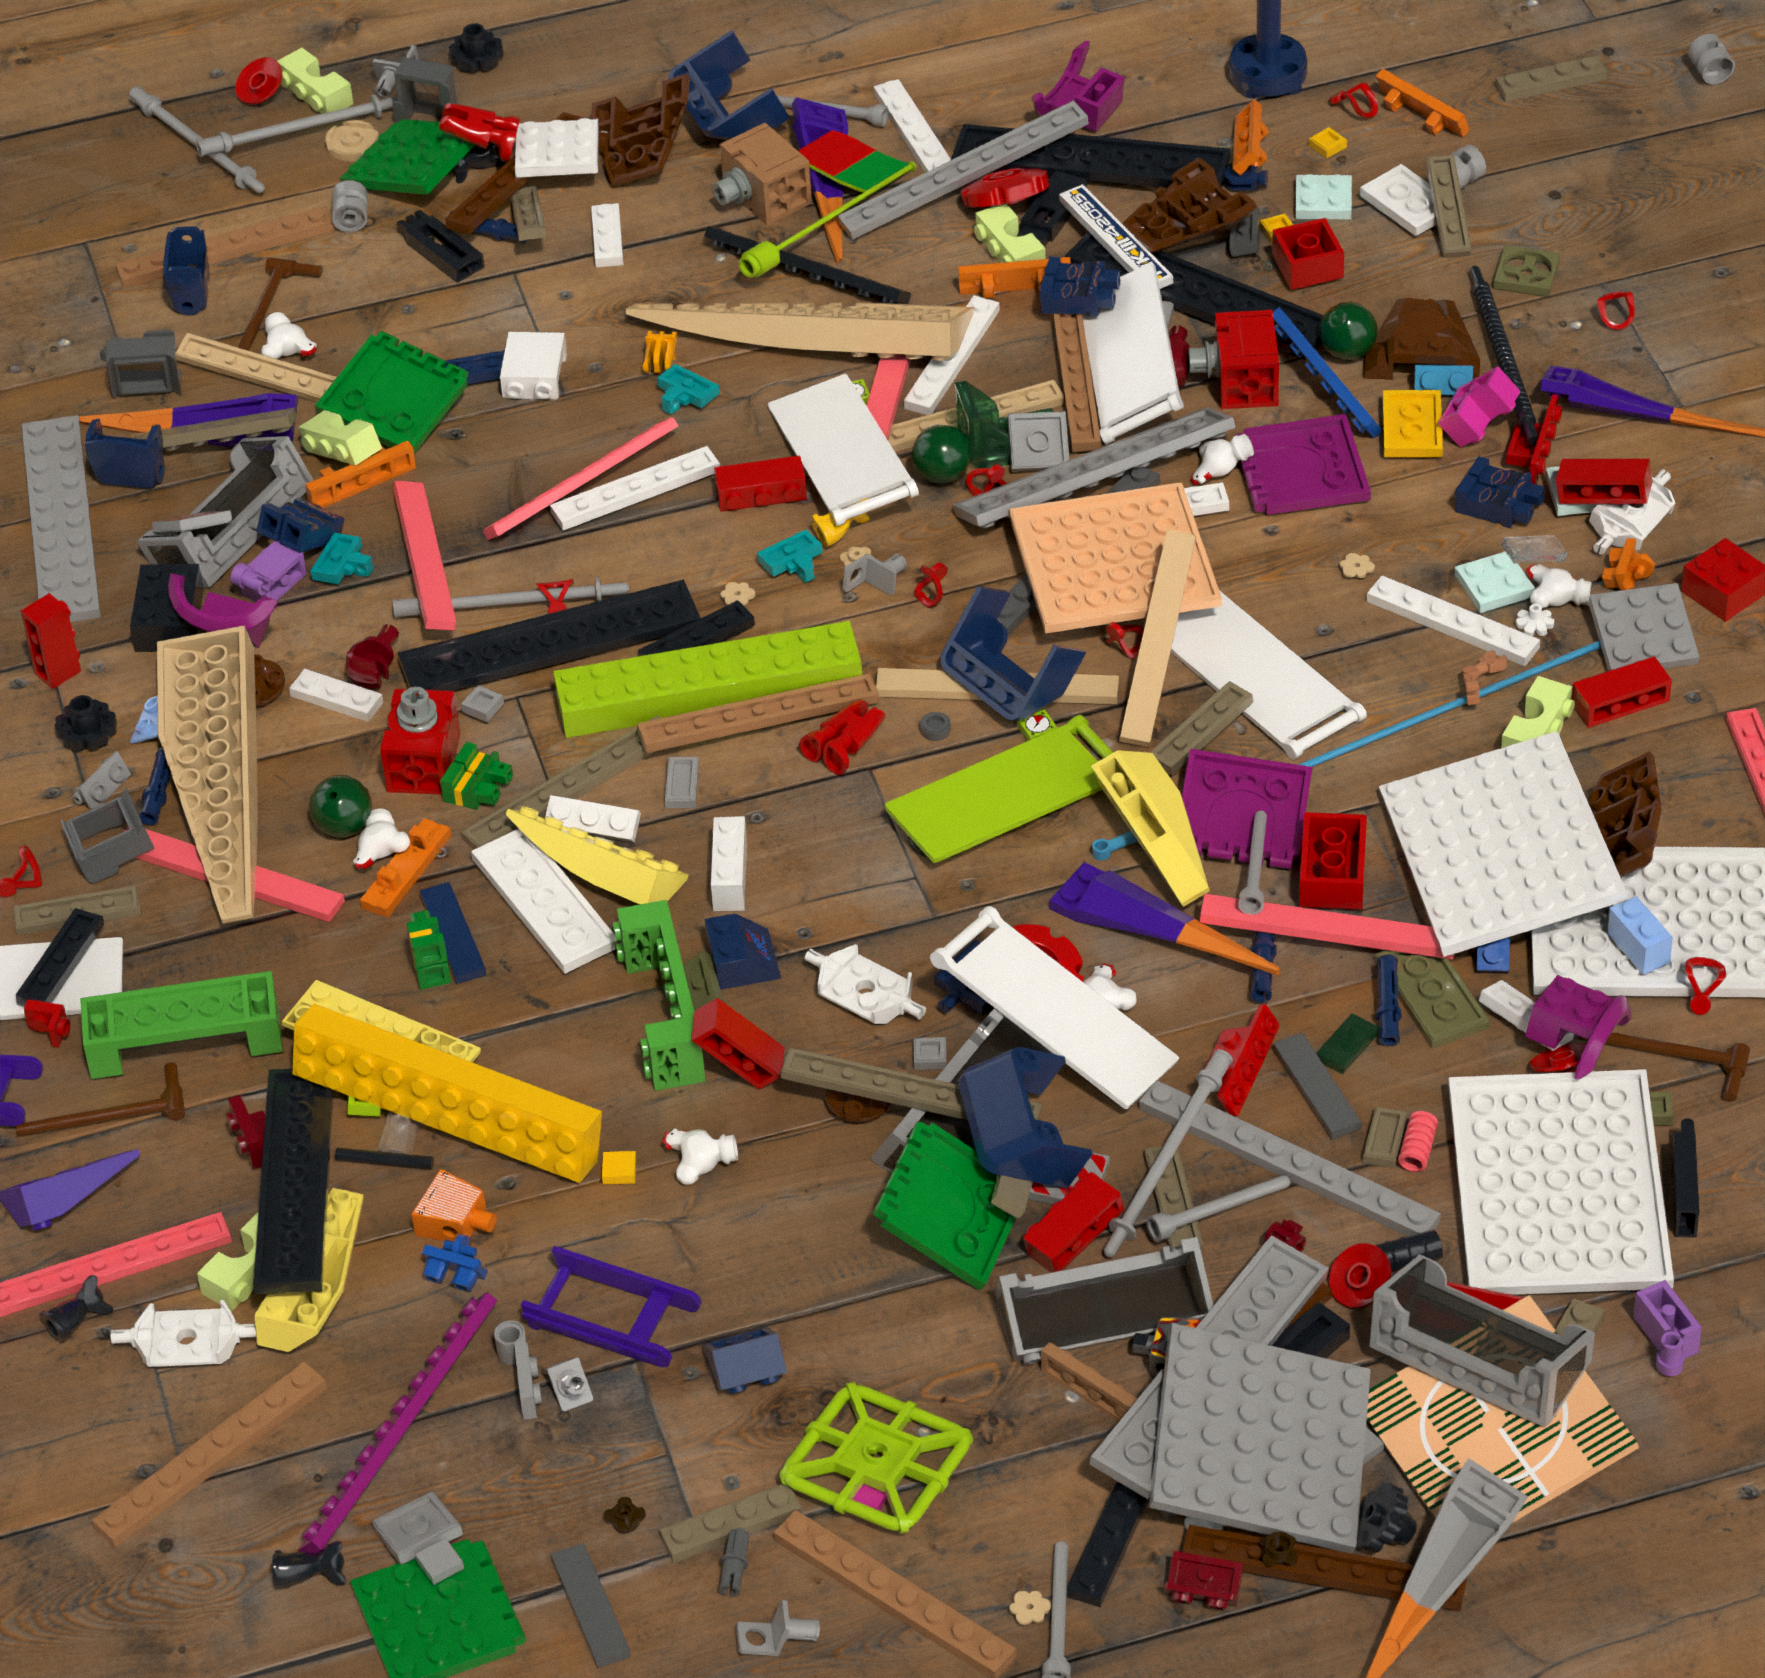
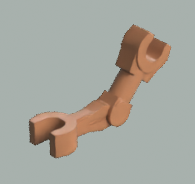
M1491 650L1478 660V664L1466 666L1462 669L1468 705L1480 704L1479 676L1486 672L1491 674L1506 669L1507 656L1502 655L1496 658V651Z

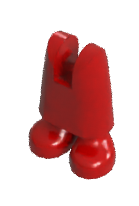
M446 104L442 112L443 118L440 121L439 129L442 132L484 149L487 148L490 141L498 146L499 158L502 161L508 162L514 146L520 118L516 116H495L496 112L460 104Z
M856 700L822 722L820 730L804 735L799 742L800 750L804 757L812 762H817L823 757L824 763L830 772L842 775L849 768L848 754H856L884 721V711L877 707H873L868 711L869 706L866 701Z

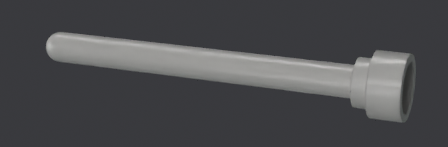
M777 95L783 107L792 108L791 105L795 98ZM813 101L843 109L846 116L867 119L873 126L885 127L888 121L889 109L886 105L875 104V106H870L868 109Z
M1257 811L1254 816L1247 887L1239 894L1238 907L1243 913L1249 915L1260 913L1264 907L1265 897L1259 889L1267 814L1264 811Z
M1282 1175L1174 1215L1164 1214L1163 1212L1154 1214L1147 1218L1149 1234L1156 1242L1170 1238L1172 1233L1176 1231V1228L1285 1189L1290 1185V1179Z
M1064 1541L1057 1542L1054 1547L1050 1657L1047 1658L1042 1666V1678H1071V1666L1064 1657L1068 1545Z

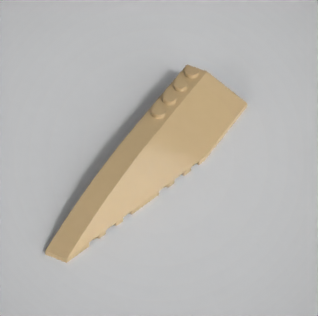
M670 303L634 304L626 308V314L682 331L755 345L789 349L851 352V356L854 357L867 356L868 353H878L880 358L895 357V354H905L906 359H920L922 355L932 356L933 360H948L949 356H952L960 349L974 314V307L856 303V306L842 308V303H830L815 308L813 303L794 304L792 308H788V303H740V306L727 309L726 303H715L700 309L698 303L677 305V309H673V304Z
M244 625L157 642L158 737L170 767L172 778L195 840L196 848L222 923L253 918L255 903L258 833L254 646Z

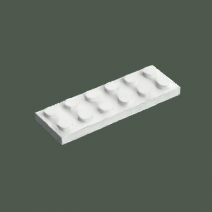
M520 829L514 830L471 851L472 860L564 974L616 949L615 944L619 943V941H616L611 929L556 862L526 837Z

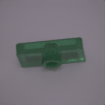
M1351 1013L1316 1054L1324 1065L1343 1074L1379 1035V1027Z

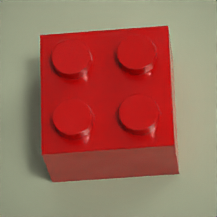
M1326 218L1272 230V256L1290 290L1344 278V250Z
M1724 538L1684 565L1681 592L1726 622L1765 595V564L1727 538Z

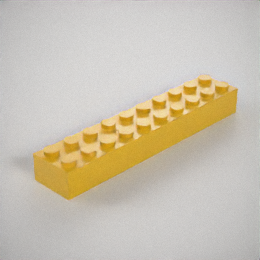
M315 1003L294 1024L293 1075L361 1101L377 1105L385 1110L581 1183L598 1162L602 1111Z

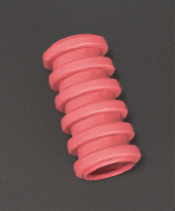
M1416 1111L1410 1115L1405 1138L1398 1157L1401 1167L1408 1171L1420 1172L1427 1167L1438 1127V1120L1431 1113Z

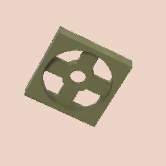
M1505 245L1495 275L1493 288L1549 297L1560 262V253ZM1510 259L1524 260L1523 265L1520 266L1507 265ZM1536 262L1549 264L1551 270L1537 269L1535 264ZM1529 270L1532 274L1524 275L1522 271ZM1508 276L1516 277L1518 282L1510 279Z

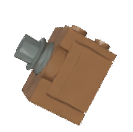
M763 123L720 144L723 180L713 184L712 190L716 200L722 206L734 201L737 204L753 208V214L764 224L769 225L812 204L809 160L769 127L768 124Z

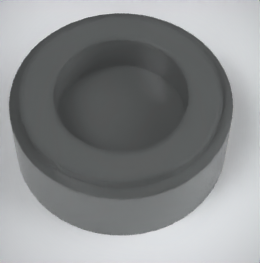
M931 712L924 715L920 720L922 736L931 741H940L948 737L951 732L949 717L941 712Z

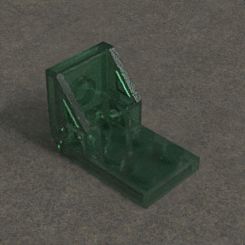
M968 381L956 382L957 428L969 440L971 448L970 463L978 468L987 469L996 464L1000 466L1010 465L1007 416L999 418L996 402ZM1048 408L1027 413L1053 412V410Z

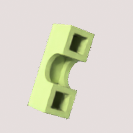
M300 48L277 61L283 71L280 84L295 93L299 99H303L311 105L315 111L323 114L353 105L350 82L335 71L321 77L318 59L305 49Z
M1007 204L993 206L976 213L975 235L979 241H983L988 247L990 254L993 257L996 256L1001 263L1046 259L1045 247L1032 233L1017 237L1019 233L1018 216Z
M322 411L298 427L302 436L301 443L308 452L355 466L382 449L372 423L355 419L344 426L341 416L329 411Z
M1537 676L1526 695L1525 717L1530 719L1514 715L1502 734L1501 748L1556 731L1560 734L1564 718H1569L1574 709L1575 701L1571 699L1572 686Z
M259 1211L240 1229L244 1250L248 1254L239 1258H231L218 1252L197 1273L201 1294L220 1304V1300H224L230 1311H233L241 1302L246 1301L254 1290Z

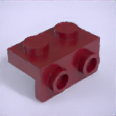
M241 1095L229 1098L228 1102L231 1112L226 1113V1119L231 1132L236 1131L238 1134L236 1142L241 1155H247L253 1169L262 1167L266 1115L262 1110L249 1114Z
M1173 1551L1168 1582H1165L1164 1590L1167 1595H1172V1601L1192 1604L1193 1599L1206 1601L1207 1607L1217 1610H1227L1228 1605L1237 1607L1244 1564Z

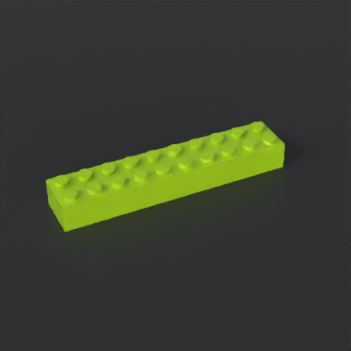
M850 621L555 670L553 672L565 737L570 738L635 727L638 723L647 722L657 715L660 718L859 676L862 675V665Z

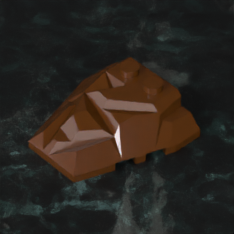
M687 74L664 80L662 83V97L626 108L614 96L592 104L591 119H598L599 125L598 147L604 154L605 158L603 161L610 182L614 187L662 172L689 99L690 77Z
M1199 157L1177 170L1171 176L1173 183L1166 190L1163 187H1159L1155 191L1156 199L1152 203H1143L1122 224L1150 253L1159 252L1192 240L1227 231L1250 217L1251 213L1256 210L1257 205L1244 192L1240 191L1232 196L1219 186L1213 167Z
M1415 298L1397 299L1377 334L1374 346L1365 355L1364 379L1393 380L1394 363L1473 365V379L1480 375V357L1455 302L1446 299L1438 301Z
M1650 751L1601 774L1587 800L1620 878L1638 868H1645L1653 859L1662 808L1655 756Z

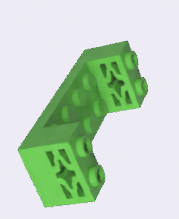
M667 900L618 908V922H613L616 941H621V943L615 944L618 962L625 963L627 974L659 968L661 979L668 980V982L664 983L667 1002L670 1001V1004H674L669 1006L671 1020L644 1025L646 1038L640 1039L643 1058L648 1057V1059L643 1060L645 1078H652L655 1091L705 1082L702 1048L692 1041L694 1008Z
M272 971L80 998L83 1047L91 1079L123 1075L121 1049L243 1031H246L251 1056L283 1052L279 1006Z

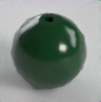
M1349 301L1331 307L1323 315L1319 324V337L1324 349L1337 359L1345 361L1358 359L1367 354L1377 339L1378 328L1375 318L1367 308L1359 303Z
M936 424L927 427L917 436L913 444V465L924 479L932 483L947 484L956 481L966 472L971 462L969 440L961 430L951 425Z
M333 775L323 779L314 788L310 796L309 811L314 825L321 832L335 838H348L358 834L366 827L367 819L372 811V799L368 789L359 780L347 775Z

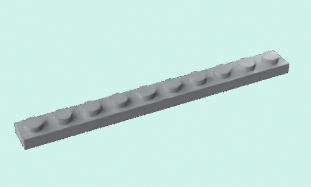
M1075 101L1067 103L838 215V223L853 240L1088 125V116Z
M1157 1080L1139 1101L1140 1110L1176 1126L1192 1096ZM1207 1103L1202 1105L1187 1131L1279 1176L1285 1175L1289 1177L1290 1181L1406 1236L1414 1235L1417 1232L1435 1230L1440 1223L1441 1213Z

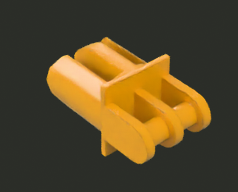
M648 331L647 336H645L646 352L642 369L644 372L650 373L653 359L654 373L661 374L664 360L666 371L671 367L672 360L676 359L677 332L673 331L672 334H665L664 331H660V334H653L652 331Z

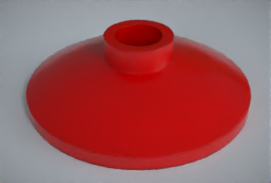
M262 57L249 63L237 78L235 85L237 97L242 102L250 105L261 103L270 98L282 81L283 71L281 65L270 57Z
M1587 1043L1566 1044L1554 1051L1546 1050L1530 1061L1531 1068L1534 1071L1544 1073L1576 1072L1575 1067L1578 1066Z
M1359 1243L1348 1247L1339 1254L1331 1267L1329 1287L1333 1289L1332 1295L1339 1303L1349 1308H1364L1373 1304L1374 1291L1391 1278L1390 1261L1387 1255L1373 1244ZM1368 1275L1366 1281L1362 1283L1363 1278Z

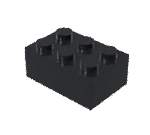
M199 564L140 565L130 623L135 652H157L158 641L197 634L198 628L183 619L173 607L169 596L168 583L171 574L184 576V593L187 601L196 609L201 610L204 587Z

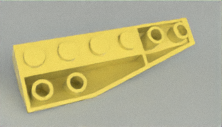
M1117 750L1091 766L1102 790L1181 905L1184 907L1210 891L1182 795L1154 754Z
M521 806L520 810L507 809L506 815L549 857L593 885L638 904L667 900L668 902L688 879V874L678 870V864L667 860H661V862L654 860V854L640 849L633 851L616 846L607 839L588 835V832L583 829L563 826L564 822L549 816H546L545 819L539 817V811L529 807Z
M315 980L282 1020V1026L294 1030V1024L315 1003L472 1063L481 1053L480 1047L318 980Z
M332 1188L327 1202L323 1290L267 1294L255 1313L257 1345L289 1352L318 1335L344 1291L364 1201L363 1194Z

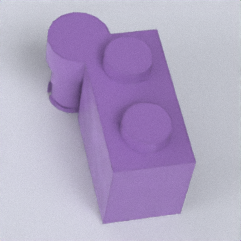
M274 541L267 548L263 549L248 565L244 563L237 564L231 572L230 581L241 588L242 595L256 602L263 596L278 600L307 574L303 552L299 553L279 543L280 541Z
M1666 1280L1636 1292L1633 1318L1659 1351L1657 1353L1656 1368L1665 1376H1676L1683 1370L1684 1359L1699 1353L1702 1327Z

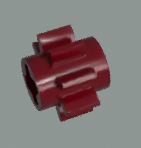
M1283 1219L1282 1223L1276 1221L1269 1227L1264 1242L1272 1235L1302 1252L1306 1244V1237L1300 1234L1303 1226L1291 1219L1288 1221Z

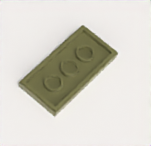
M1390 950L1375 954L1374 961L1376 964L1377 959H1380L1382 955H1393L1398 959V998L1431 1048L1490 1028V1020L1449 959Z

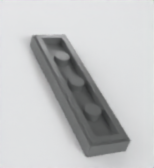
M1303 1033L1273 1043L1274 1053L1331 1140L1361 1129L1360 1119Z
M582 1543L552 1553V1563L597 1669L630 1658V1649L585 1544Z

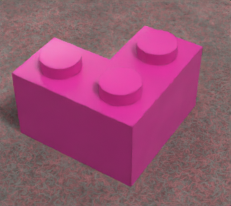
M1496 367L1458 387L1438 424L1460 448L1470 442L1475 444L1484 437L1486 426L1496 416L1500 414L1507 415L1516 406L1515 400L1520 390L1499 367Z

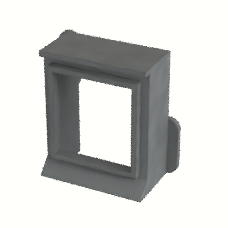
M405 57L394 73L398 101L393 103L395 123H398L401 119H411L415 112L443 118L444 106L446 104H457L453 74L455 67ZM414 82L439 86L440 104L417 100Z
M147 331L143 334V338L106 340V362L113 399L116 398V395L171 391L181 396V369L177 367L174 331ZM162 362L164 365V370L119 371L118 368L119 365Z
M127 787L120 797L67 822L60 821L75 858L90 884L97 883L116 874L119 871L118 865L154 849V845L142 823L139 811ZM127 822L129 830L84 850L81 840L109 827L114 828Z

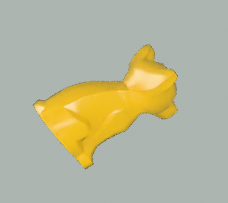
M830 512L824 516L814 514L812 515L814 521L812 527L822 546L827 548L844 537L852 520L864 523L869 521L870 518L866 513L845 520V524L836 526Z

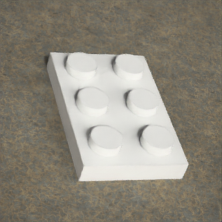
M1402 164L1360 187V196L1415 236L1437 224L1430 184Z

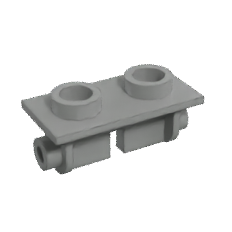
M115 751L108 759H104L101 762L102 765L80 787H76L73 790L74 795L72 799L76 804L86 803L90 810L102 805L131 775L118 751Z

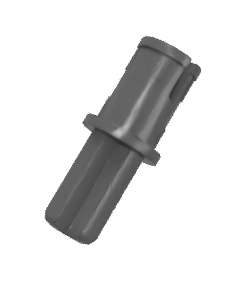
M743 1528L730 1530L726 1552L720 1560L723 1569L718 1591L724 1596L727 1595L729 1583L732 1584L730 1597H737L741 1593L743 1571L748 1567L746 1554L749 1542V1533L744 1531Z

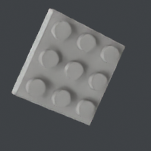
M1678 583L1592 594L1589 596L1588 603L1608 671L1654 656L1664 669L1699 663L1700 656Z

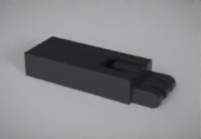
M1055 171L1049 179L1050 186L1039 193L1021 218V230L1017 237L1032 233L1044 247H1046L1049 241L1053 242L1072 215L1060 203L1059 194L1082 184L1087 188V179ZM1051 211H1055L1048 222H1043L1048 220V214Z
M419 209L414 212V216L410 214L405 217L406 221L402 219L397 222L398 229L406 235L407 245L456 283L485 268L483 254L454 231L446 228L445 224L433 215L429 217ZM435 239H437L439 242H441L442 245H440L439 243H436V242H435Z
M1685 1118L1681 1121L1680 1133L1673 1134L1671 1154L1675 1237L1697 1238L1700 1209L1694 1121Z
M1318 1302L1284 1330L1272 1346L1327 1358L1350 1339V1324Z

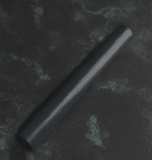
M338 1147L335 1152V1159L337 1161L432 1170L434 1158L431 1156Z

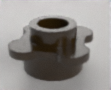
M621 1497L612 1509H607L604 1512L605 1521L612 1522L613 1528L620 1533L633 1532L639 1526L640 1521L646 1517L645 1509L635 1506L629 1497Z
M1282 1531L1273 1532L1269 1536H1265L1261 1540V1546L1265 1548L1263 1562L1268 1566L1283 1563L1288 1565L1295 1564L1298 1560V1555L1294 1552V1546L1296 1545L1295 1537Z

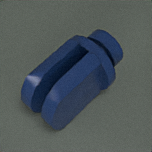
M1232 165L1227 168L1225 173L1227 188L1230 192H1252L1259 189V184L1261 187L1268 185V171L1261 170L1259 173L1258 166L1249 165L1247 170L1240 175L1233 169Z

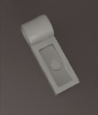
M513 1320L504 1321L494 1331L498 1358L506 1365H517L523 1420L537 1418L535 1404L542 1403L540 1384H533L532 1378L539 1376L537 1357H530L523 1325Z

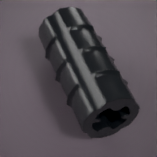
M1434 1229L1421 1233L1417 1232L1407 1237L1401 1236L1399 1239L1375 1245L1387 1255L1391 1265V1272L1394 1273L1405 1267L1419 1254L1431 1260L1443 1258L1442 1243Z

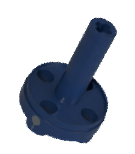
M1257 0L1256 34L1243 38L1233 47L1229 59L1230 78L1240 88L1241 95L1250 99L1297 94L1302 90V83L1307 76L1308 61L1306 51L1296 39L1281 34V0Z

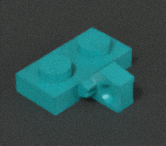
M674 364L657 377V387L665 390L666 393L661 397V409L670 415L678 411L682 404L686 406L689 402L703 408L720 394L718 384L677 364Z
M805 529L757 552V561L773 577L787 570L790 574L796 572L798 578L806 583L815 579L812 558L823 553L822 544Z
M334 532L310 570L312 580L339 584L345 574L352 575L354 573L356 576L369 577L374 567L371 556L362 555L359 552L363 546L361 537Z

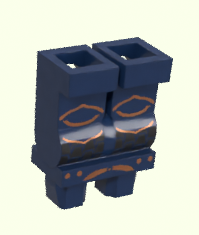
M1049 256L1039 291L1042 313L1086 314L1089 312L1090 316H1098L1100 308H1114L1116 302L1115 289L1119 290L1121 284L1120 271L1106 270L1105 261H1096V264L1093 262L1070 264L1061 263V257Z
M1478 456L1468 474H1466L1456 489V513L1494 523L1502 522V526L1511 528L1515 521L1529 524L1534 514V505L1540 506L1544 501L1545 487L1533 484L1531 473L1523 472L1522 474L1516 470L1506 471L1490 466L1489 459Z
M301 498L294 499V503L287 502L281 508L271 503L263 504L256 532L272 540L280 541L279 543L300 553L326 545L334 532H342L344 518L322 509L321 506L315 503H309Z

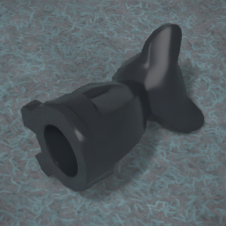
M489 141L486 149L474 145L451 171L456 174V181L460 184L466 179L470 167L489 168L499 165L504 161L499 158L498 146Z
M90 1275L84 1281L82 1288L76 1293L75 1299L64 1301L49 1311H42L39 1313V1316L45 1322L50 1336L58 1341H62L72 1334V1330L81 1322L87 1311L107 1315L113 1311V1307L104 1302L103 1294L97 1287V1277Z
M332 1542L318 1554L305 1551L283 1553L281 1550H275L272 1557L275 1588L291 1586L293 1582L310 1577L317 1572L325 1574L330 1582L335 1585H344L346 1583V1578L342 1573L344 1556L340 1552L343 1545L342 1542Z

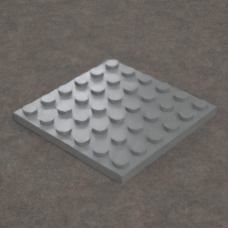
M1172 1323L1168 1332L1149 1508L1267 1535L1282 1531L1294 1536L1298 1542L1353 1553L1357 1544L1371 1369Z

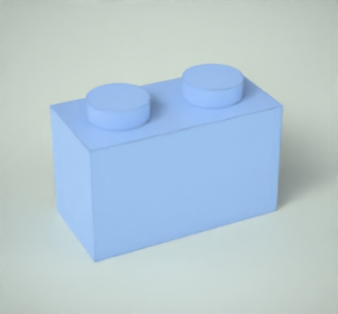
M1637 896L1610 908L1608 935L1643 975L1670 963L1673 937Z

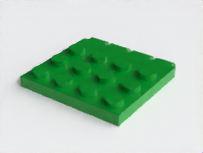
M401 119L398 123H393L363 152V155L349 166L348 170L340 177L341 182L353 180L364 185L366 189L428 195L475 144L440 131V122Z
M380 331L377 336L372 334L369 336L315 404V410L317 413L325 410L339 414L344 426L355 419L372 423L380 443L391 448L409 441L413 446L415 454L466 389L468 371L451 363L446 367L447 361L428 352H425L423 355L422 349L405 341L399 344L398 338Z
M916 1122L907 1140L908 1144L904 1146L895 1165L896 1168L893 1170L884 1188L885 1193H882L873 1214L882 1220L881 1227L976 1289L981 1290L989 1279L1016 1217L991 1204L997 1174L987 1171L981 1165L977 1151L934 1123L927 1126L922 1122Z
M468 1538L451 1544L463 1561L464 1569L435 1585L432 1584L416 1562V1558L406 1563H397L350 1580L352 1591L388 1678H447L516 1653L515 1647L525 1643L527 1638L518 1618H516V1613L507 1592L504 1591V1585L497 1569L492 1564L493 1560L484 1541L471 1543Z

